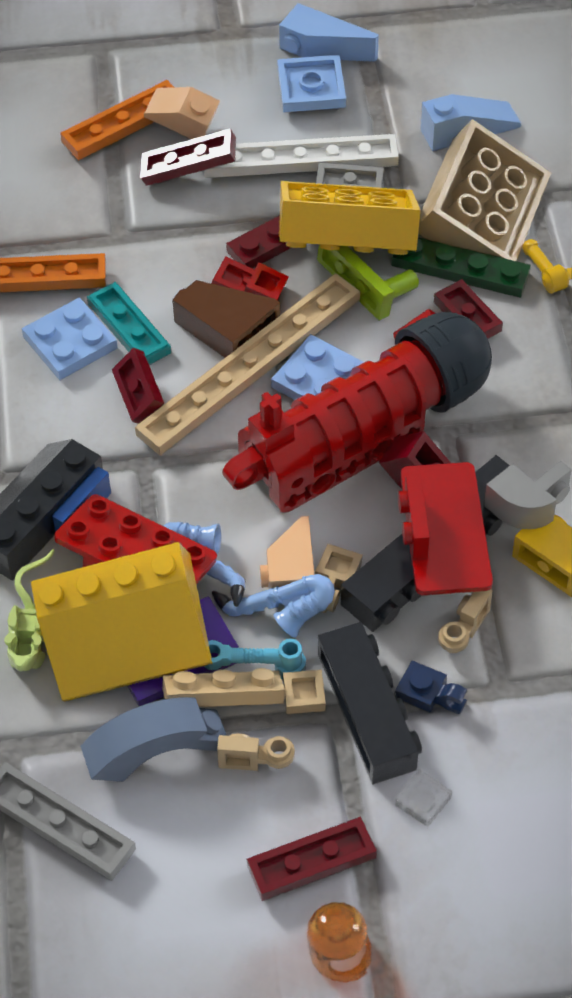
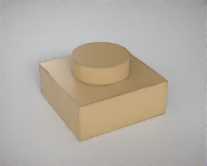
M322 669L283 673L287 714L326 711Z

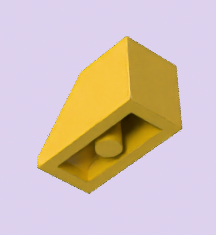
M554 515L553 521L546 526L536 529H521L514 538L512 557L572 597V527L563 518Z

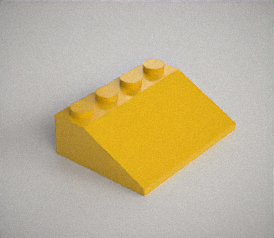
M281 181L279 237L280 242H286V246L305 248L306 243L320 244V248L325 250H340V246H353L355 251L364 253L374 252V248L388 249V253L395 255H406L408 250L417 251L420 208L412 190Z
M180 542L31 581L38 623L61 699L64 702L163 677V675H170L213 664L191 556Z

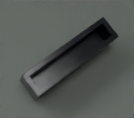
M362 622L318 635V657L373 785L416 771L418 754L422 753V746L416 731L410 732L405 722L408 716L402 699H395L391 690L393 688V680L386 665L381 667L377 658L379 656V648L374 635H367Z

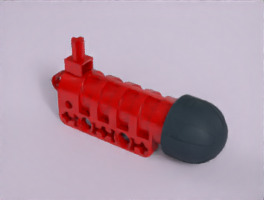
M452 312L432 314L398 331L395 337V346L382 352L379 361L375 363L365 361L351 370L350 376L346 379L336 377L323 384L321 392L315 396L307 393L294 400L291 404V409L285 412L282 410V398L278 393L273 396L268 392L261 395L262 402L259 403L260 412L248 418V426L238 432L239 454L231 458L224 466L222 471L224 478L235 490L247 488L262 479L269 487L270 499L281 512L286 513L298 508L379 462L396 437L422 432L425 427L426 410L429 408L435 412L444 413L477 392L486 382L492 364L491 348L485 333L474 321L463 315Z

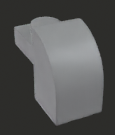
M559 461L534 481L516 465L511 464L487 483L484 506L500 520L516 528L536 529L546 526L554 519L556 504L563 501L570 491L569 482L572 469L562 461Z

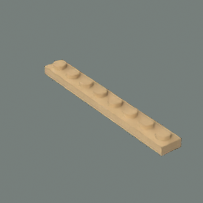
M335 273L135 427L136 436L161 456L298 349L310 334L316 335L360 300V291Z

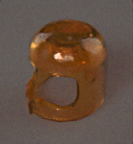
M331 902L317 909L308 921L307 943L312 963L322 975L333 981L351 982L359 980L368 973L367 969L371 963L372 948L367 935L368 928L363 915L355 907L344 902ZM364 944L366 945L363 958L353 969L341 972L331 967L330 961H342L351 958L362 950Z

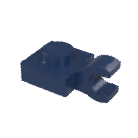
M412 660L395 689V698H401L403 702L430 713L435 704L453 713L461 714L467 703V700L464 699L467 689L458 684H447V674Z

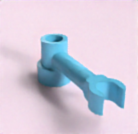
M295 639L283 640L279 645V649L231 648V646L222 645V643L215 640L208 641L210 653L215 652L219 654L217 657L212 658L213 664L204 666L209 670L229 666L231 663L275 664V671L279 670L282 680L283 673L306 671V658L302 652V646Z

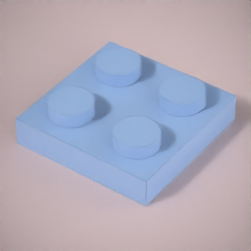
M340 55L277 59L283 112L346 108V94Z
M80 297L22 328L23 338L59 380L118 349L117 339Z
M310 334L271 378V388L293 400L307 393L315 396L321 392L323 384L336 377L346 379L350 376L351 370L364 362Z

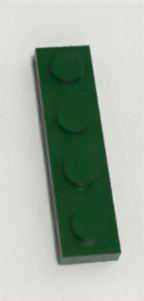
M418 238L417 251L408 250L406 255L393 254L392 256L393 267L405 270L411 269L417 273L454 282L462 279L467 285L519 298L522 297L531 269L530 264L423 238Z

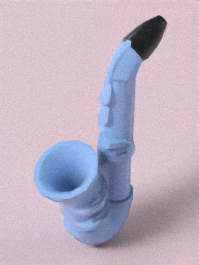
M168 522L162 525L214 550L217 554L219 553L221 546L220 524L201 527L200 525H190L187 522ZM220 560L216 561L206 574L231 586L230 595L234 606L238 607L245 592V579L239 573H235L229 565L225 566Z
M321 574L303 576L302 579L287 585L273 587L242 598L238 607L234 606L231 598L216 590L212 591L211 594L220 609L228 616L252 615L254 612L264 611L266 607L274 609L279 604H283L285 608L282 611H277L273 616L287 634L296 638L300 628L307 620L326 610L333 601L335 589L334 584L329 578Z

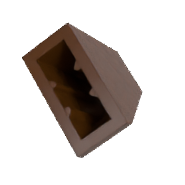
M195 280L186 289H181L172 299L174 322L224 358L280 316V302L276 299Z

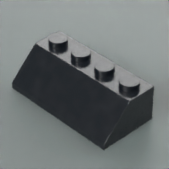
M73 439L49 443L0 493V574L13 581L17 572L27 565L53 538L55 528L52 515L95 468L100 467L103 469L101 455Z

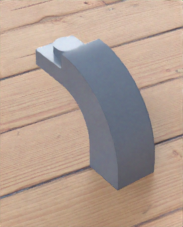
M171 698L148 703L118 715L92 733L81 745V749L91 780L124 782L141 764L152 757L177 749L217 751L219 735H227L217 710L199 708L196 698Z

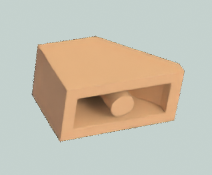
M192 87L156 88L143 117L190 139H196L206 135L220 100Z
M301 516L267 549V565H260L261 588L281 587L300 580L303 576L314 575L309 516Z

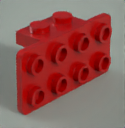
M469 462L403 467L400 476L402 491H398V505L400 514H406L407 522L402 523L404 545H410L416 592L419 595L425 596L490 590L493 578L474 465Z
M97 494L91 495L55 532V542L83 556V567L180 542L190 553L197 585L217 560V553L214 550Z

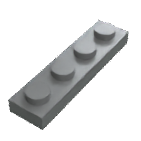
M7 762L0 767V811L111 881L115 878L136 850L134 841Z

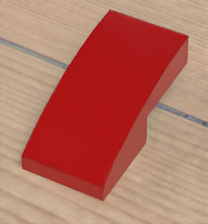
M225 256L211 284L278 300L289 276L259 262L256 268L253 269Z

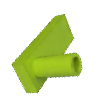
M319 244L317 261L331 275L337 273L360 291L359 302L377 320L384 319L390 315L394 298L419 286V279L411 269L383 281L348 246H340V250L321 249Z

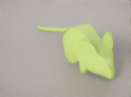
M54 549L44 558L23 566L15 576L14 585L25 609H20L17 605L12 607L8 616L9 634L4 638V642L8 645L7 654L10 665L18 671H27L32 668L38 669L45 660V653L41 651L44 639L38 623L35 605L30 595L22 586L21 578L27 571L49 561L55 552Z

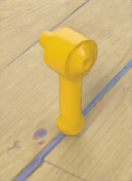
M526 240L522 245L523 252L531 258L541 271L542 283L545 289L550 294L566 289L569 281L572 279V268H564L560 264L553 266L538 247L536 240Z

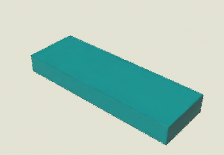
M116 281L87 296L88 305L128 352L132 348L144 351L149 365L172 353L171 345Z

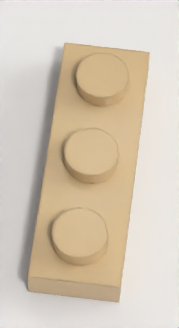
M258 668L251 672L218 670L214 673L200 674L181 671L174 675H163L162 689L165 699L196 698L199 707L284 704L285 689L279 670L271 671L265 668Z

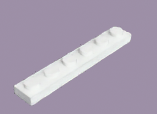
M395 134L236 143L235 162L204 170V178L318 171L319 163L371 167L398 166L399 156Z

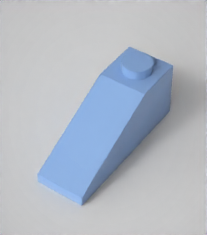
M297 3L279 24L280 49L300 57L340 55V60L374 62L378 58L379 34Z
M451 94L422 102L420 130L433 152L449 147L452 139L472 119L494 134L520 128L521 122L507 101Z

